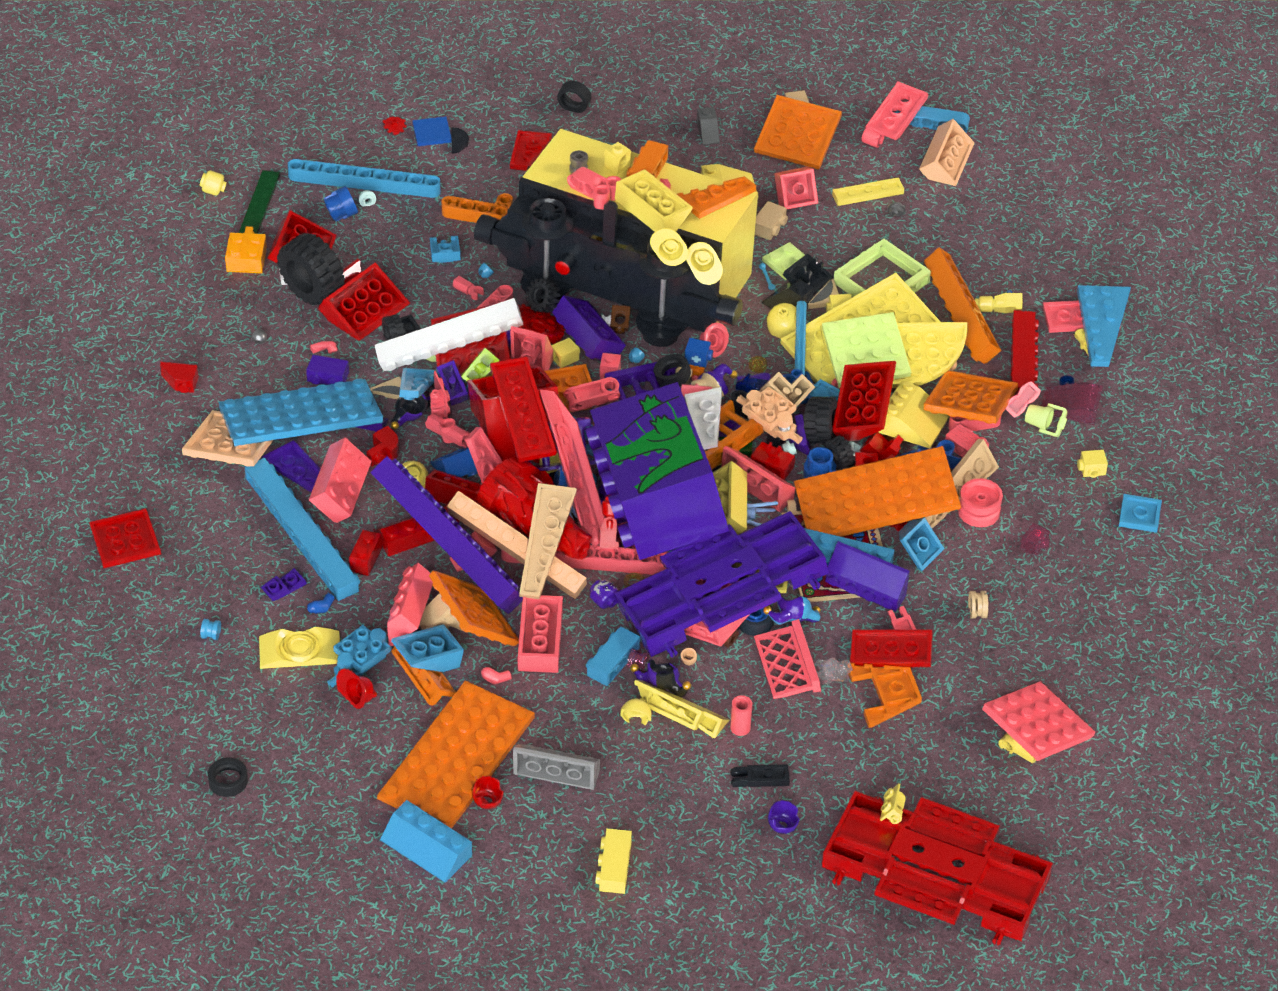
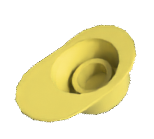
M662 228L652 234L650 245L664 264L676 266L686 260L688 256L687 246L676 231Z
M705 242L692 244L688 248L686 260L699 282L707 285L719 281L723 273V267L714 249Z

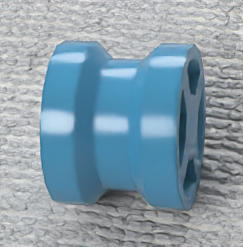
M203 619L200 633L201 638L206 639L210 637L213 640H218L221 632V621L215 620L211 622L209 619Z

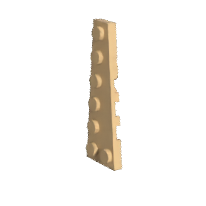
M977 439L951 472L959 501L962 486L967 481L980 478L987 479L999 468L984 439ZM951 511L928 516L925 519L933 528Z
M538 483L519 593L520 597L540 599L572 508L577 488Z

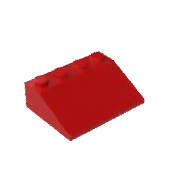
M375 262L326 297L318 309L329 322L360 341L382 325L383 317L399 313L410 302Z
M896 361L849 364L844 366L832 432L836 436H843L844 440L858 441L884 429Z

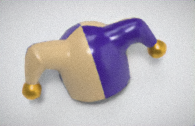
M723 363L712 371L702 373L690 385L697 383L699 386H710L712 389L721 387L723 397L729 391L723 379L724 374L727 373L731 378H736L737 372L731 370Z

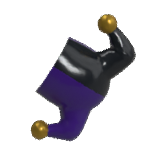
M422 394L414 400H406L403 397H399L395 404L396 414L391 421L392 429L400 428L407 421L419 419L426 411V408L430 406V396L425 397Z
M651 659L648 662L647 671H641L637 664L630 666L637 680H643L662 690L668 689L676 696H685L688 689L691 688V683L685 681L682 685L679 681L680 673L678 668L671 663L655 664V661Z

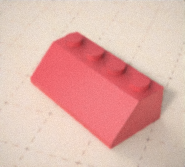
M727 446L723 448L722 467L732 461L746 471L747 492L763 502L777 501L778 505L771 507L778 512L788 505L787 500H794L795 487L790 483L784 481L738 450Z
M419 563L412 567L409 566L404 570L402 582L398 586L399 591L394 598V605L389 612L390 616L387 627L388 644L391 647L394 645L391 642L392 638L410 634L418 629L433 582L429 577L430 572Z

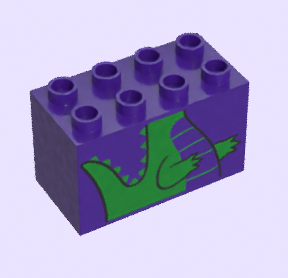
M678 382L590 410L594 425L585 428L591 450H593L594 460L602 479L606 496L612 495L608 499L614 518L618 519V524L627 522L617 526L624 548L634 545L639 560L729 531L713 472Z

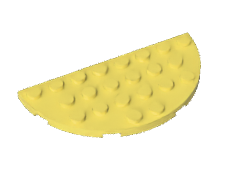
M967 322L897 323L911 369V377L893 379L892 388H897L901 381L911 382L916 386L923 385L946 373L956 363L963 351L967 336ZM821 323V325H820L821 336H822L824 345H825V347H826V349H827V345H826V342H825L824 334H823V331H822V323Z

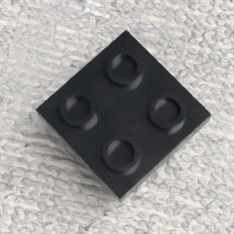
M808 253L783 273V276L789 282L800 279L814 288L813 295L833 278L823 268L824 263L822 261L819 263L818 257L813 259Z

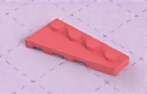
M476 427L465 440L483 484L485 478L499 463H502V460L483 429Z

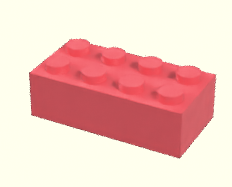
M346 437L331 444L309 501L333 522L338 523L350 517L371 460Z
M541 595L540 599L523 597L518 648V671L558 673L563 596Z

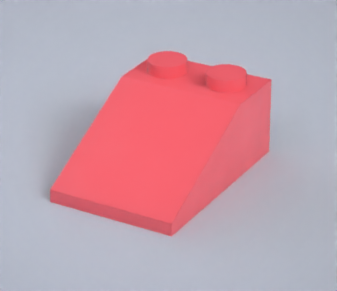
M511 326V359L528 357L531 368L540 366L544 371L549 370L553 363V348L547 335Z

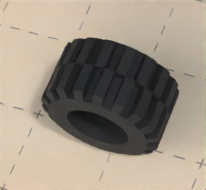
M835 397L809 398L804 412V430L809 443L824 444L826 441L837 437L832 432L838 402Z

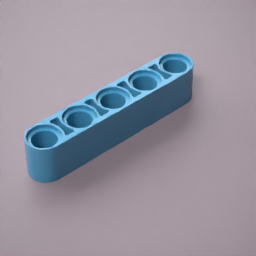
M922 106L909 125L937 130L938 126L954 119L967 133L970 117L964 112Z

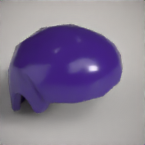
M780 800L774 802L768 813L770 827L775 832L781 834L793 832L800 820L797 814L798 808L789 801ZM779 822H785L787 827H784Z

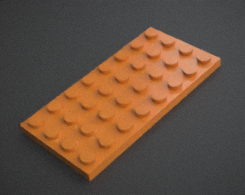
M943 446L794 481L805 528L840 537L961 509Z
M465 680L378 793L377 799L397 809L408 800L452 829L473 801L472 788L476 779L481 776L493 775L533 721L535 713Z

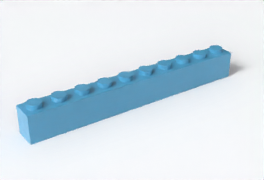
M263 458L258 460L255 466H244L247 481L335 598L340 601L359 592L360 580L357 574H353L347 561L342 560L338 549L332 547L328 536L323 535L320 526L313 522L311 514L303 509L301 501L294 497L290 487L287 488L281 475L278 476L273 464H269Z

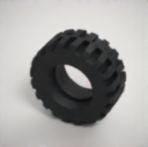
M303 233L280 248L277 256L279 272L283 276L284 282L288 284L289 289L305 303L309 302L311 305H320L326 297L344 285L345 275H343L344 270L340 265L341 262L337 259L334 250H331L330 246L324 243L320 237H316L314 234Z

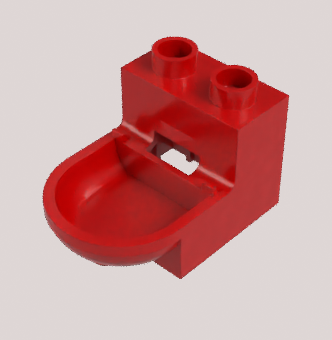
M540 366L534 367L531 370L547 418L539 390L554 391L559 398L558 387ZM493 376L467 380L471 411L478 419L480 427L502 462L512 456L515 457L516 453ZM540 459L533 460L535 463H540Z

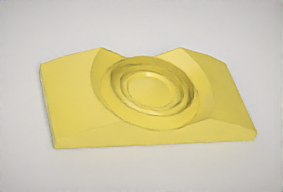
M313 627L306 631L298 632L280 629L259 636L260 669L337 664L339 655L334 652L333 646L340 642L339 631Z

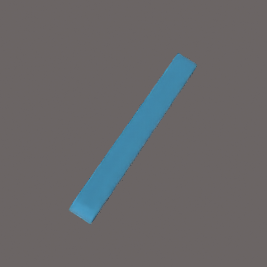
M300 159L290 160L287 165L289 179L297 182L339 187L346 186L347 188L430 198L438 197L441 194L440 178L434 175Z

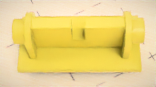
M897 784L893 789L889 788L885 792L880 821H883L885 818L889 819L893 824L901 821L906 797L899 791L900 784Z

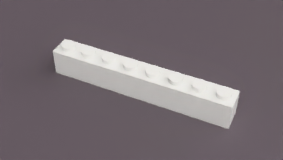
M512 298L376 344L375 349L383 371H392L398 367L410 365L415 361L428 359L433 355L445 353L448 350L463 347L466 344L481 341L490 336L499 335L510 330L511 326H522L523 321L515 299Z

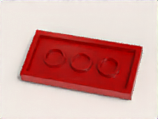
M852 630L850 663H854V666L872 664L873 667H884V665L931 667L932 630Z

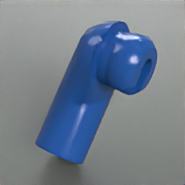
M327 593L323 600L312 601L307 605L308 612L315 614L326 613L335 597Z

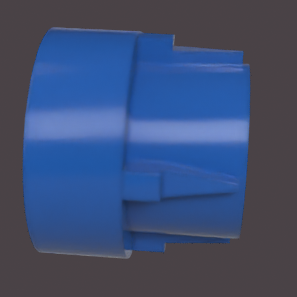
M346 186L331 192V195L324 198L325 205L335 221L349 218L358 213L357 207Z
M824 447L810 449L807 460L804 463V478L836 471V464L833 461L831 450Z

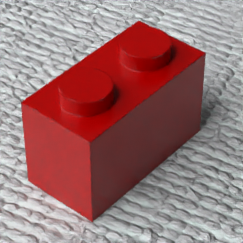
M362 530L349 556L350 570L352 572L369 576L382 550L381 534Z

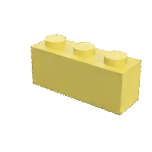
M607 829L606 837L601 838L600 849L604 851L603 854H599L598 866L601 867V871L596 873V884H599V891L625 894L632 831Z

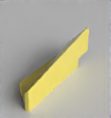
M635 680L634 682L638 686L641 695L640 699L649 704L651 710L693 730L700 728L711 737L716 738L729 721V719L659 689L643 680Z

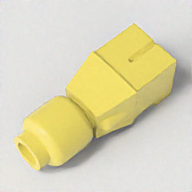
M1004 293L995 296L994 299L992 296H980L975 298V302L980 312H992L994 310V312L1007 314L1013 313L1014 310L1022 311L1023 295L1022 293Z

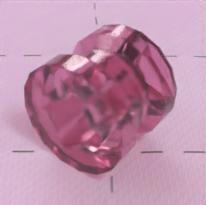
M632 649L627 667L630 668L632 664H637L639 669L644 671L648 663L649 653H640L637 649Z

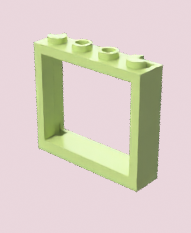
M885 239L863 251L859 256L851 259L841 268L839 267L834 273L835 284L848 294H851L852 297L865 291V289L849 278L881 256H885L912 275L905 283L914 293L930 283L931 271Z

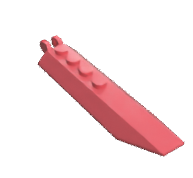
M539 390L567 487L577 488L573 507L578 524L592 536L589 542L592 545H599V530L605 516L602 514L601 500L578 423L554 391Z

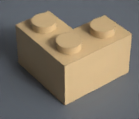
M777 372L761 387L759 392H762L769 386L797 407L815 386L803 374L790 384L780 372Z
M439 593L425 607L420 621L421 629L424 630L444 624L447 629L451 626L463 631L459 627L460 623L457 618L450 613L451 609L442 601V596Z

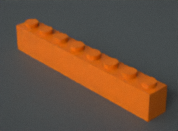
M939 247L924 260L926 267L931 271L932 283L938 288V294L945 301L946 309L951 312L953 322H967L965 345L971 350V357L976 362L988 363L1001 352V349L951 255Z

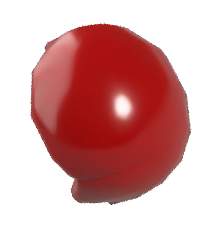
M481 776L476 779L472 788V798L476 805L483 809H493L500 805L504 793L500 788V781L491 776ZM484 797L491 798L492 802L489 803Z

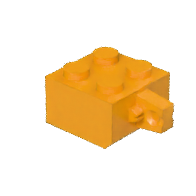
M247 226L245 233H230L225 255L226 271L263 273L267 251L266 235L254 234L253 227Z

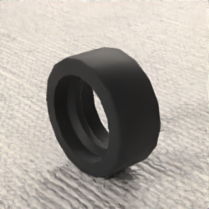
M573 80L565 82L557 95V101L564 110L576 113L585 111L591 100L589 89L584 84ZM566 92L577 94L583 102L570 99Z
M670 354L662 357L655 364L654 375L661 387L678 382L680 387L681 384H685L689 380L691 369L684 356ZM682 367L677 373L673 375H663L667 370L671 368Z
M230 757L215 761L208 770L210 789L213 793L223 797H231L241 793L248 783L247 769L244 763ZM225 770H233L240 774V778L230 784L216 781V776Z

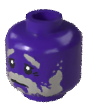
M597 580L590 588V598L602 609L612 608L617 604L615 593L618 592V589L608 580Z

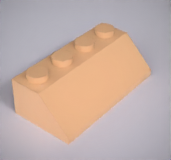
M954 119L938 126L919 168L920 171L929 180L956 186L974 142Z

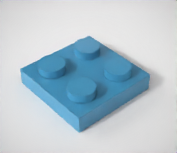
M1124 494L1119 527L1157 533L1162 500Z

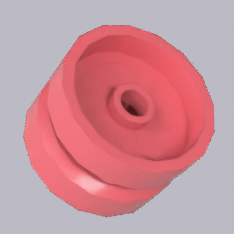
M983 478L967 481L962 486L960 492L961 509H958L960 518L965 523L975 527L993 525L1000 516L1003 498L1001 488L993 481Z

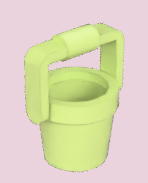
M1049 403L1047 407L1030 404L1025 415V422L1040 428L1039 432L1059 437L1061 431L1064 430L1068 412L1063 407ZM1054 409L1063 411L1057 424L1056 433L1047 431L1053 419Z

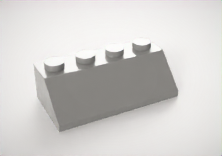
M518 744L514 746L513 774L591 790L595 788L600 771V759L534 747L532 745Z

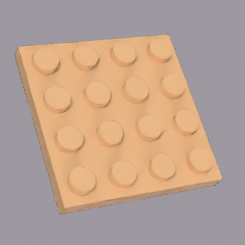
M212 410L184 445L182 452L183 455L193 458L199 457L230 464L255 466L273 440L234 446L221 412Z

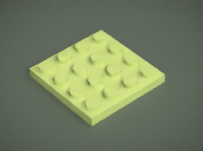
M894 312L822 323V331L838 388L841 387L844 366L849 364L896 361L894 379L911 377V369Z

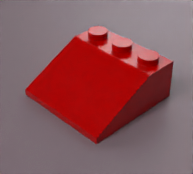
M289 210L280 224L267 259L277 263L280 248L300 234H314L316 237L323 239V242L327 243L330 249H332L337 235Z

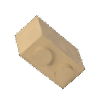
M767 201L756 216L755 235L767 240L777 236L782 225L785 226L787 223V208Z

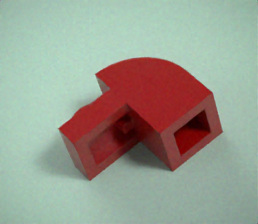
M388 425L373 433L374 447L367 451V457L371 460L370 466L373 467L379 464L386 456L391 460L397 459L399 455L397 434Z
M877 432L866 440L859 451L878 453V461L894 458L901 449L899 445L904 439L898 434L888 441Z

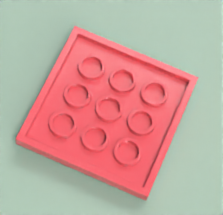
M1041 681L984 704L982 709L1037 761L1092 738L1095 734V731L1076 715Z

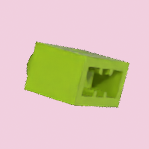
M484 348L462 373L461 377L466 381L486 377L491 371L490 363L499 362V359L488 349Z

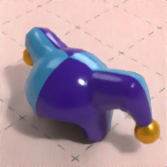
M803 596L790 601L781 597L782 599L777 601L780 612L772 611L770 606H766L763 609L764 613L768 614L778 625L798 619L800 622L809 621L816 623L820 621L821 609L818 606L812 609L811 602Z

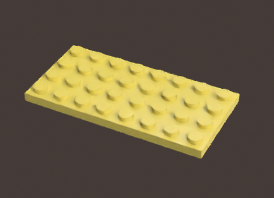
M894 273L806 324L805 371L810 374L811 379L815 383L821 379L832 384V381L836 378L829 352L821 336V323L894 312L897 323L940 321L899 275ZM796 330L781 338L780 341L794 359Z

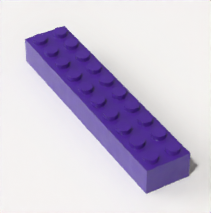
M386 456L370 472L498 607L509 614L522 602L523 597L519 595L520 586L497 565L498 563L471 538L472 536L446 512V509L434 499L397 459L391 460Z

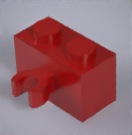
M761 442L751 455L753 461L783 480L787 478L795 465V455L783 451L781 446L777 448L772 446V442L769 444Z

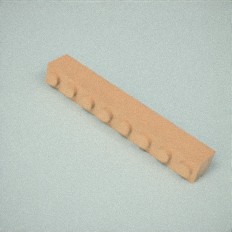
M458 491L447 505L448 513L522 564H525L529 539ZM554 556L546 580L576 599L587 585L586 577Z

